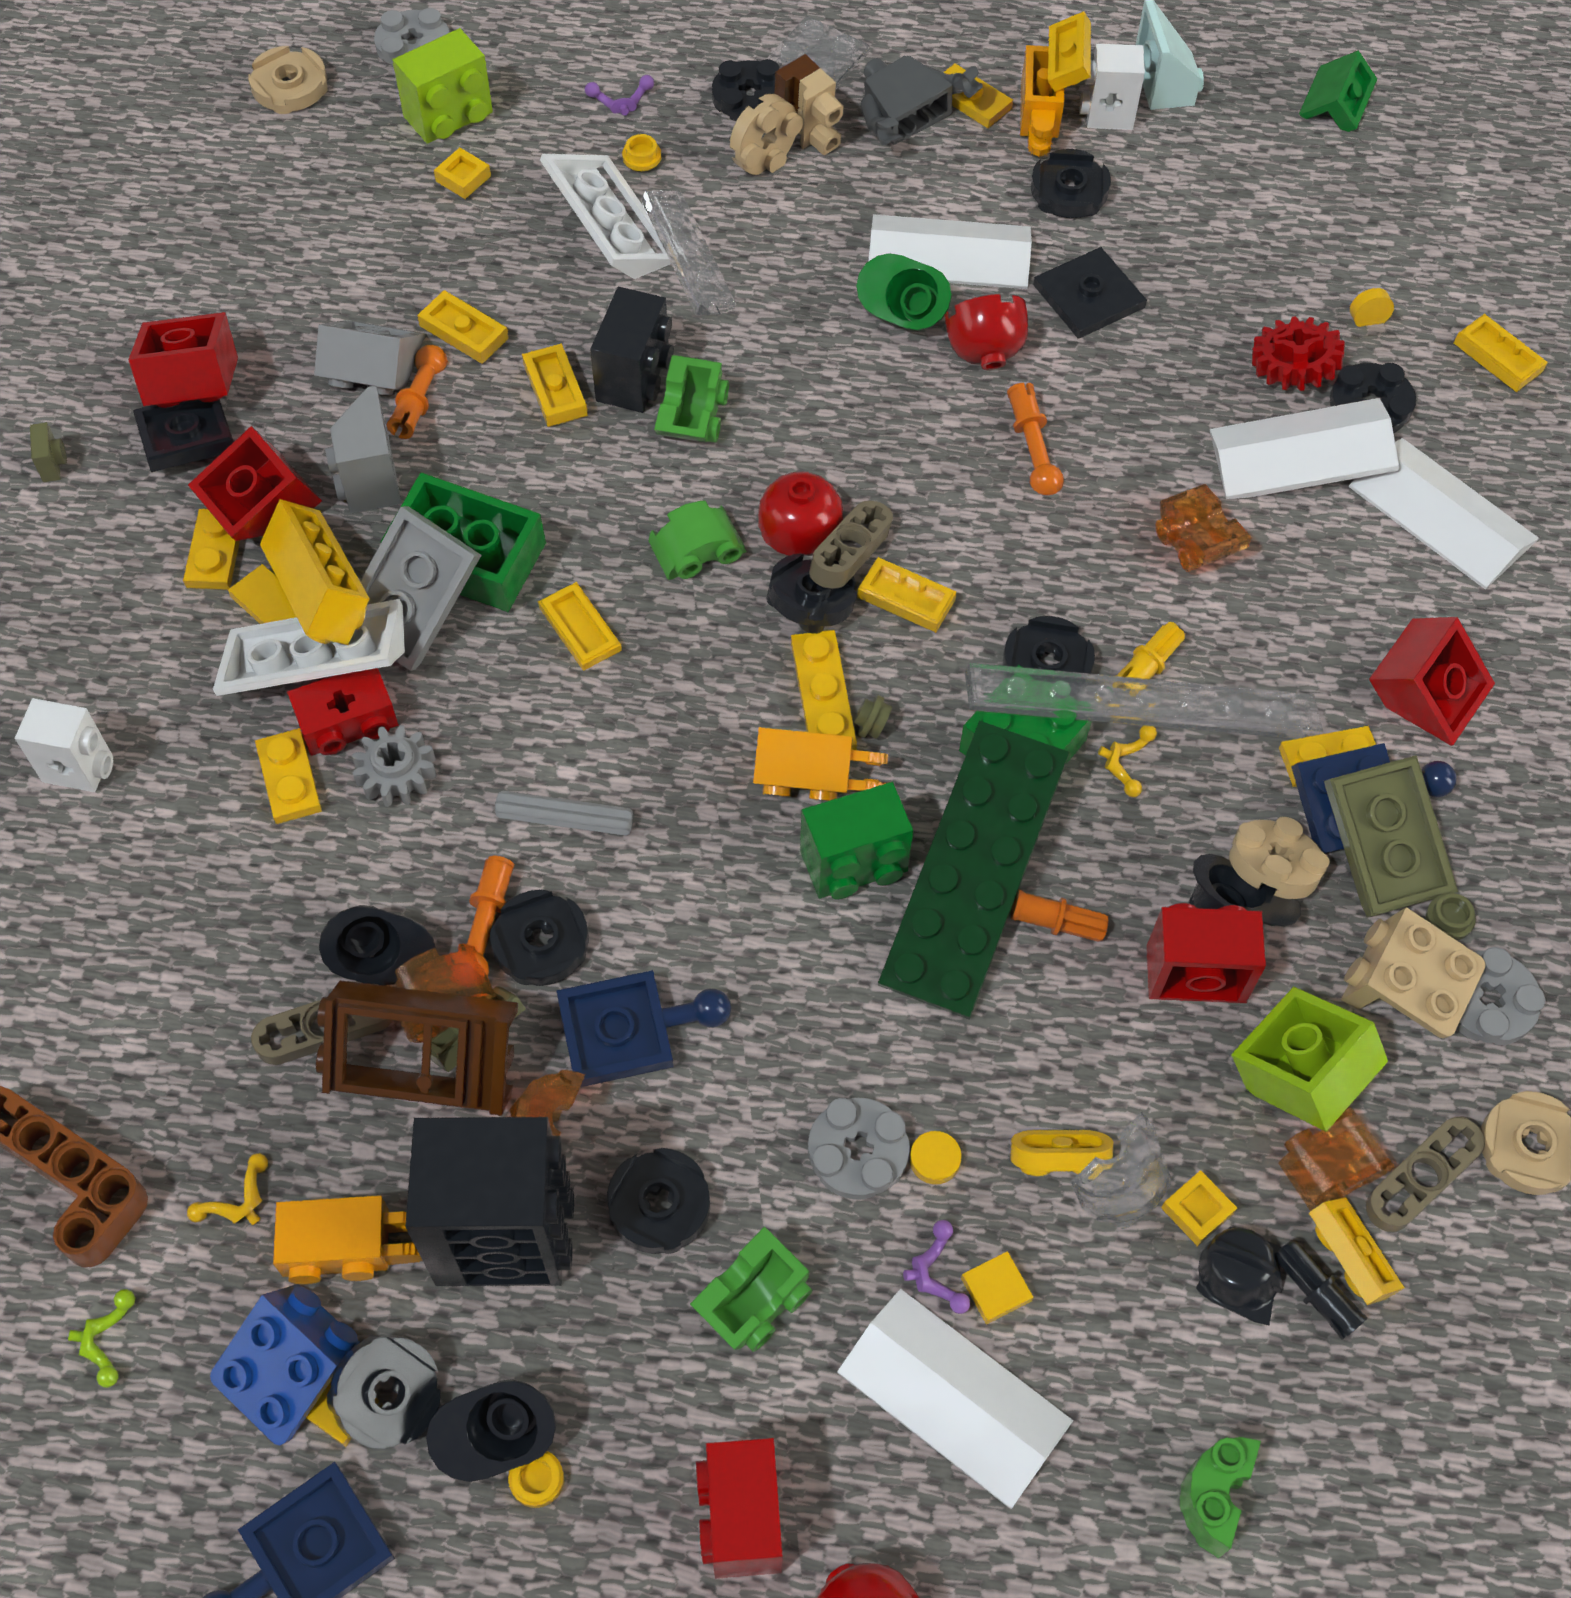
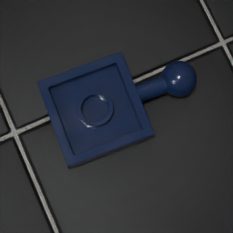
M1385 743L1304 761L1292 766L1311 838L1323 853L1327 854L1344 850L1324 781L1390 763ZM1432 761L1422 767V775L1430 797H1444L1453 791L1456 786L1457 776L1454 769L1448 763Z
M653 970L556 990L576 1088L673 1068V1058L666 1028L696 1021L704 1027L715 1028L724 1024L731 1013V1003L727 995L714 988L701 991L694 998L693 1002L661 1008Z
M333 1462L238 1529L261 1570L230 1592L216 1590L206 1594L203 1598H261L272 1589L277 1598H341L393 1561L395 1557L336 1462Z

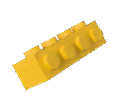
M279 499L260 546L305 634L319 643L327 644L333 641L348 645L355 629H359L364 622L365 608L370 598L321 511Z

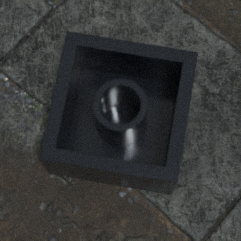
M617 287L590 348L596 402L643 413L648 400L655 401L657 399L661 385L659 374L661 369H669L671 357L674 354V346L669 344L668 340L672 329V317L667 316L666 297Z

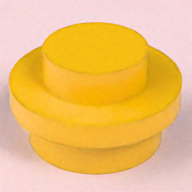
M646 134L634 135L627 140L622 150L623 162L628 168L635 171L651 170L661 161V149L653 137Z

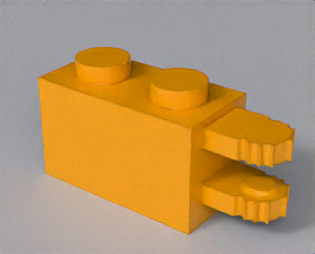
M1026 45L1021 78L1020 136H1028V152L1040 157L1050 153L1052 138L1059 137L1064 107V88L1054 92L1048 82L1049 46Z
M759 727L753 783L764 784L763 794L790 796L791 787L810 789L809 799L830 801L837 799L838 792L847 793V790L863 791L886 784L876 779H849L851 761L865 762L867 765L876 766L888 764V754L852 750L853 737Z
M382 1195L276 1202L273 1265L282 1277H289L288 1281L291 1283L314 1284L321 1281V1275L338 1273H342V1278L345 1280L364 1281L372 1279L374 1271L388 1270V1265L419 1263L423 1260L413 1242L388 1244L389 1233L408 1232L405 1227L406 1212H389V1208Z

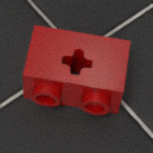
M378 668L330 676L287 691L311 756L319 753L323 755L336 754L343 750L346 744L363 737H368L372 740L378 739L379 727H384L389 732L390 728L399 726L392 702Z

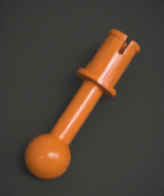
M425 345L417 351L415 367L418 371L410 388L402 389L397 393L395 398L396 408L387 422V429L392 435L395 436L398 427H401L402 431L398 438H411L420 416L427 413L429 402L425 394L434 374L443 371L448 363L447 355L440 347Z
M1017 383L1007 390V395L1016 419L1013 424L1014 431L1016 433L1024 432L1034 470L1030 475V485L1039 494H1056L1062 489L1064 478L1061 470L1050 463L1041 429L1047 424L1046 416L1040 413L1033 384L1027 383L1025 388L1024 383Z
M493 855L489 856L488 859L486 858L478 889L471 894L469 899L470 904L477 910L465 951L459 953L450 965V975L453 982L463 989L471 990L480 987L485 983L489 975V965L484 957L495 914L496 912L501 913L500 910L506 903L505 896L514 868V863L505 857Z

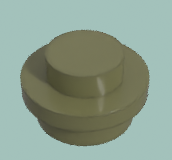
M877 694L873 702L866 698L864 699L854 720L855 724L861 726L858 736L865 738L869 735L875 739L879 737L892 710L891 705L883 702V696Z
M1449 893L1437 896L1431 901L1426 910V920L1455 940L1468 936L1475 926L1476 916L1474 907L1466 897L1460 894Z

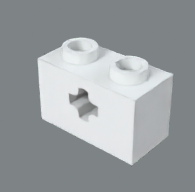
M1096 44L1094 59L1091 60V77L1085 79V85H1089L1088 90H1082L1080 95L1079 113L1087 115V128L1133 130L1145 75L1143 45Z
M32 698L15 736V740L43 783L95 792L100 779L108 778L111 773L113 755L87 708Z

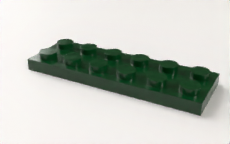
M979 721L879 978L878 986L970 1020L1068 760V751Z

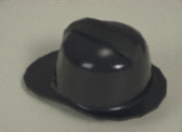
M1214 854L1200 855L1194 861L1193 873L1197 884L1189 899V904L1200 909H1219L1224 906L1236 905L1244 907L1247 911H1262L1263 924L1269 926L1285 927L1295 924L1300 918L1301 906L1297 899H1284L1274 896L1277 889L1269 887L1264 883L1261 884L1259 889L1251 886L1237 874L1230 860Z
M359 905L339 912L328 921L321 932L319 941L322 961L332 973L366 984L399 987L425 981L435 967L437 956L434 939L423 925L409 918L367 905Z
M1229 1227L1211 1239L1202 1251L1198 1266L1199 1282L1196 1289L1214 1304L1253 1322L1270 1326L1274 1297L1277 1293H1282L1283 1291L1280 1265L1274 1256L1281 1247L1267 1241L1253 1230Z
M510 1379L486 1385L457 1396L438 1409L430 1420L426 1436L429 1456L439 1470L453 1479L467 1482L488 1479L519 1466L529 1464L542 1457L553 1443L556 1430L554 1410L544 1394L527 1383Z

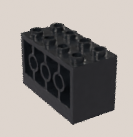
M548 1117L414 1118L405 1227L435 1286H561L562 1270L572 1269V1238H568V1223H564V1219L574 1218L575 1195L574 1187H570V1171H566V1155L562 1154L561 1136L552 1135Z

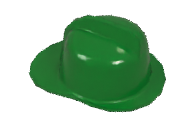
M892 253L878 255L867 262L859 273L856 285L858 298L868 312L880 319L911 330L927 329L942 320L950 307L952 298L950 283L942 272L903 255Z

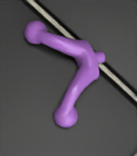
M643 75L640 78L639 87L630 98L613 100L603 94L595 82L587 83L585 93L589 97L597 98L614 114L621 113L622 115H627L629 112L635 111L644 92L653 88L654 79L650 75Z
M939 1220L933 1227V1234L936 1240L926 1252L913 1257V1269L904 1270L903 1277L905 1281L916 1280L919 1292H926L950 1301L952 1311L963 1314L969 1310V1297L964 1293H956L929 1277L928 1268L938 1258L947 1240L953 1233V1227L949 1221Z

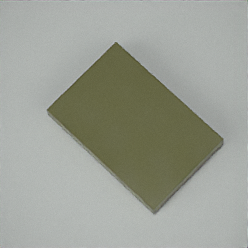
M1417 755L1324 781L1358 897L1367 917L1428 901L1443 894L1458 892Z

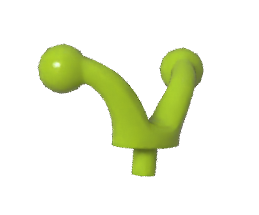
M122 1289L115 1294L114 1304L117 1308L113 1312L100 1318L87 1319L84 1332L70 1330L68 1341L81 1342L79 1356L87 1358L100 1368L96 1375V1380L100 1386L105 1388L116 1384L119 1374L109 1358L93 1342L95 1335L107 1330L121 1320L128 1309L134 1305L135 1295L128 1289Z

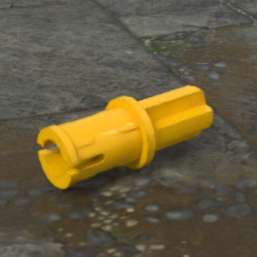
M1168 622L1166 625H1163L1145 646L1139 645L1135 648L1131 661L1112 679L1113 687L1123 694L1130 689L1127 697L1134 699L1149 679L1155 674L1158 675L1165 669L1164 662L1184 641V631L1174 622Z

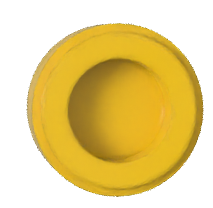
M1372 288L1363 291L1350 305V314L1358 327L1385 323L1394 311L1392 299L1388 292L1382 288Z
M929 1131L920 1135L913 1143L910 1153V1166L920 1180L929 1184H943L950 1181L957 1174L961 1163V1149L956 1140L949 1134L941 1131Z
M546 1451L542 1457L533 1462L509 1470L508 1483L513 1496L518 1502L527 1507L540 1508L549 1505L559 1496L564 1485V1472L559 1460L552 1453Z

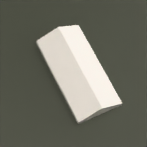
M541 155V163L611 266L636 279L680 260L675 250L608 155ZM598 167H604L663 253H655L644 238L642 231L635 225L626 212L624 205L617 199L608 186L606 179L597 170Z
M873 214L869 261L878 255L892 253L903 255L934 267L944 274L949 283L1028 289L1032 244L1031 226Z
M1380 398L1210 429L1226 499L1256 497L1399 470L1391 418Z
M1403 438L1395 441L1399 462L1398 471L1355 478L1349 485V488L1485 590L1539 539Z
M400 599L368 604L365 608L364 622L359 629H355L348 645L333 641L324 644L312 640L305 634L297 617L230 629L213 691L216 696L391 666L405 652L403 605Z
M902 1289L894 1295L869 1324L837 1371L849 1383L1010 1509L1013 1508L1073 1422L1066 1414Z

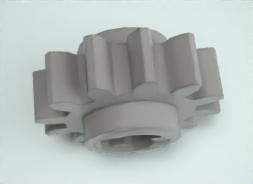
M400 725L393 736H389L384 727H379V740L374 742L368 737H363L361 740L366 753L356 752L352 754L355 767L357 768L352 772L357 786H363L368 800L374 799L381 793L385 807H389L392 804L394 796H400L402 802L409 805L411 802L409 792L415 790L417 793L426 794L427 789L424 779L436 778L437 774L432 763L436 760L431 745H425L420 731L408 738L404 725Z

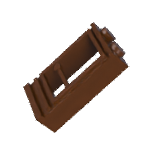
M340 980L331 993L321 999L318 1008L317 1023L319 1027L324 1028V1043H321L316 1057V1072L323 1074L322 1093L330 1094L331 1091L486 1110L489 1111L490 1115L502 1116L511 1098L513 1085L506 1084V1074L514 1057V1045L508 1044L509 1027L518 1012V1003ZM348 1015L424 1024L421 1073L347 1064ZM432 1025L459 1028L456 1078L430 1075Z

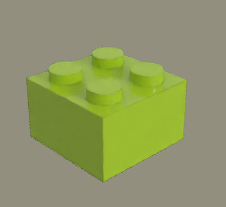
M461 28L392 59L403 117L426 144L437 139H446L455 130L470 123H479L488 114L493 113L485 55Z
M1294 986L1231 1054L1245 1088L1250 1093L1325 1132L1328 1131L1388 1062L1373 1021Z

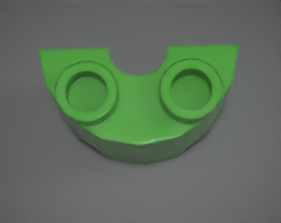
M672 355L666 378L665 397L663 403H660L654 428L657 435L705 443H716L718 441L721 418L716 417L718 405H726L729 393V380L721 379L722 363Z
M706 501L688 503L669 512L667 516L670 522L662 527L659 532L652 530L648 540L668 580L676 577L681 579L694 577L702 570V564L707 561L715 560L721 564H730L747 552L725 508L722 505L720 508H711Z
M765 1226L738 1253L739 1255L735 1262L723 1274L715 1277L690 1303L734 1350L741 1349L746 1345L752 1352L760 1349L776 1330L770 1323L785 1309L790 1313L796 1311L813 1291L806 1284L809 1270Z
M1244 1437L1219 1440L1191 1465L1181 1484L1179 1506L1181 1512H1183L1186 1526L1195 1537L1198 1545L1217 1558H1220L1231 1549L1242 1511L1231 1501L1229 1495L1230 1488L1239 1489L1244 1479L1249 1480L1251 1478L1261 1443L1260 1440Z

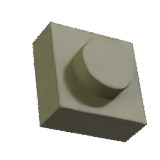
M47 422L30 425L31 459L42 481L61 480L60 465L67 464V455L62 439L54 438Z

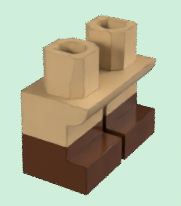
M806 54L775 71L774 94L779 95L792 104L796 113L803 118V126L799 132L801 134V148L805 149L812 145L822 155H826L841 144V134L832 126L839 122L843 116L844 105L835 98L836 82Z

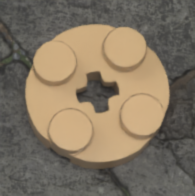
M289 46L275 47L259 55L252 63L253 72L251 76L250 74L248 76L255 100L278 114H289L292 111L302 110L316 103L328 91L327 74L320 56L314 51L301 47L302 53L290 52ZM288 77L291 80L283 81L282 79Z
M766 94L759 99L763 103L759 104L755 109L748 106L737 119L731 133L730 148L735 151V158L732 157L736 165L752 175H759L766 169L773 173L784 166L787 160L786 155L803 126V118L796 113L794 106L776 94Z
M1279 817L1276 822L1271 820H1254L1242 823L1235 834L1233 846L1229 852V860L1232 867L1244 881L1257 889L1260 888L1262 883L1276 888L1274 896L1284 899H1300L1311 895L1330 864L1328 856L1321 851L1312 839L1303 833L1302 825L1289 817Z
M1532 1091L1514 1094L1509 1099L1498 1103L1487 1114L1481 1126L1484 1136L1482 1154L1486 1160L1489 1172L1495 1177L1500 1178L1509 1187L1527 1194L1546 1195L1562 1190L1571 1181V1117L1567 1114L1570 1109L1552 1096ZM1529 1132L1537 1134V1142L1545 1145L1546 1150H1539L1535 1154L1524 1146L1522 1139H1525Z

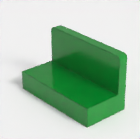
M1359 50L1319 67L1299 112L1302 118L1309 119L1328 111L1340 130L1350 132L1357 129L1377 81V77Z

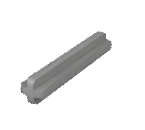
M500 791L495 802V812L499 818L624 836L630 834L634 819L633 810L630 808L510 791Z

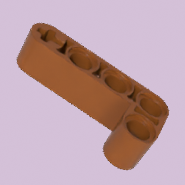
M0 1086V1113L10 1114L16 1120L11 1128L0 1119V1147L76 1198L54 1227L53 1239L55 1245L75 1265L82 1268L101 1264L110 1256L143 1215L148 1202L146 1189L126 1167L12 1090ZM50 1135L45 1146L32 1151L35 1141L42 1136ZM84 1161H89V1166L83 1174L70 1178L75 1166ZM129 1188V1193L122 1202L109 1205L112 1195L117 1190ZM94 1230V1236L86 1246L75 1248V1242L83 1232Z

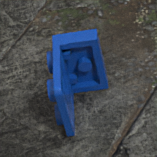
M295 1284L261 1295L213 1367L210 1379L213 1385L275 1445H282L293 1438L331 1382L335 1369L344 1355L361 1342L358 1341V1335L350 1326L337 1321L321 1306V1301L314 1292L301 1287L299 1284Z

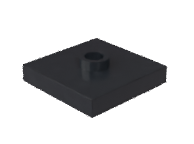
M1102 247L1034 277V287L1078 339L1144 309L1147 299Z
M199 399L182 401L172 407L163 408L158 405H150L133 410L151 473L218 456L234 442L220 399L213 402H202Z

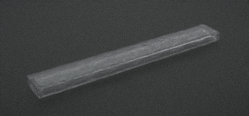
M969 663L965 670L969 709L973 711L1053 718L1076 717V720L1295 739L1320 735L1323 732L1314 694Z

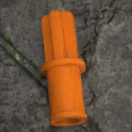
M1018 890L1010 919L1014 921L1019 920L1049 928L1052 935H1057L1060 931L1097 942L1103 941L1108 929V916L1106 914L1066 904L1067 900L1065 898L1054 901L1025 893L1022 890Z

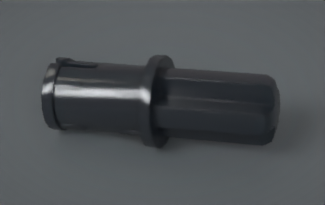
M1288 1241L1276 1252L1274 1256L1277 1263L1306 1295L1302 1301L1305 1304L1310 1302L1326 1319L1341 1340L1350 1335L1367 1320L1368 1317L1353 1304L1335 1282L1338 1277L1335 1274L1328 1277L1297 1241Z

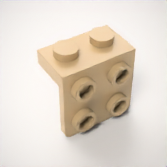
M1407 907L1385 921L1378 919L1365 935L1364 943L1368 947L1363 957H1359L1353 962L1344 977V981L1348 983V986L1341 1001L1361 1009L1380 998L1437 1037L1447 1038L1453 1035L1485 970L1484 959Z

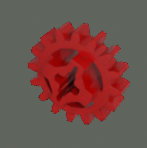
M1296 316L1291 318L1289 324L1276 320L1275 329L1264 326L1262 328V335L1255 336L1254 348H1252V366H1256V375L1258 377L1267 375L1266 384L1272 385L1277 381L1282 382V390H1287L1292 384L1297 386L1299 391H1304L1307 383H1311L1318 388L1321 387L1322 378L1332 381L1335 379V371L1342 370L1345 342L1340 340L1339 330L1329 331L1328 322L1321 323L1318 326L1314 325L1313 317H1309L1305 323L1304 321H1299Z

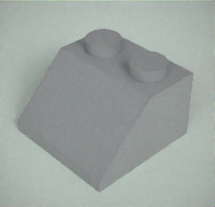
M351 320L319 324L314 376L328 378V385L335 387L353 388L354 383L366 384L369 387L376 385L378 394L393 395L394 389L407 386L415 365V355L421 348L426 333Z
M376 385L370 386L362 392L330 428L333 447L325 448L330 474H335L333 475L337 498L338 500H347L350 513L402 504L390 439Z

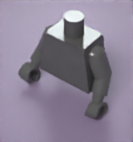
M903 56L888 66L880 58L870 60L864 68V76L866 77L864 82L865 96L860 105L868 131L873 136L878 137L882 145L889 143L895 145L952 114V94L964 92L970 98L983 87L982 83L974 79L979 74L977 67L971 66L963 74H946L923 65L911 56Z

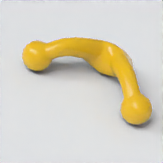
M1150 724L1140 728V738L1137 741L1128 744L1114 741L1110 750L1103 746L1098 750V755L1107 758L1105 769L1109 770L1124 784V791L1129 797L1139 796L1142 792V785L1138 780L1132 779L1119 762V758L1137 752L1150 741L1155 740L1157 730Z
M255 1153L249 1158L244 1179V1202L242 1205L237 1206L223 1202H194L187 1209L188 1219L197 1223L203 1221L208 1213H213L227 1218L233 1224L244 1216L251 1225L257 1223L260 1217L253 1209L263 1201L257 1187V1173H262L267 1169V1157L264 1154Z

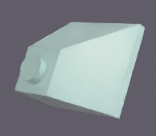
M1144 0L1136 45H1143L1145 75L1142 86L1150 110L1195 106L1197 94L1202 91L1204 85L1203 71L1201 68H1197L1191 50L1155 1Z

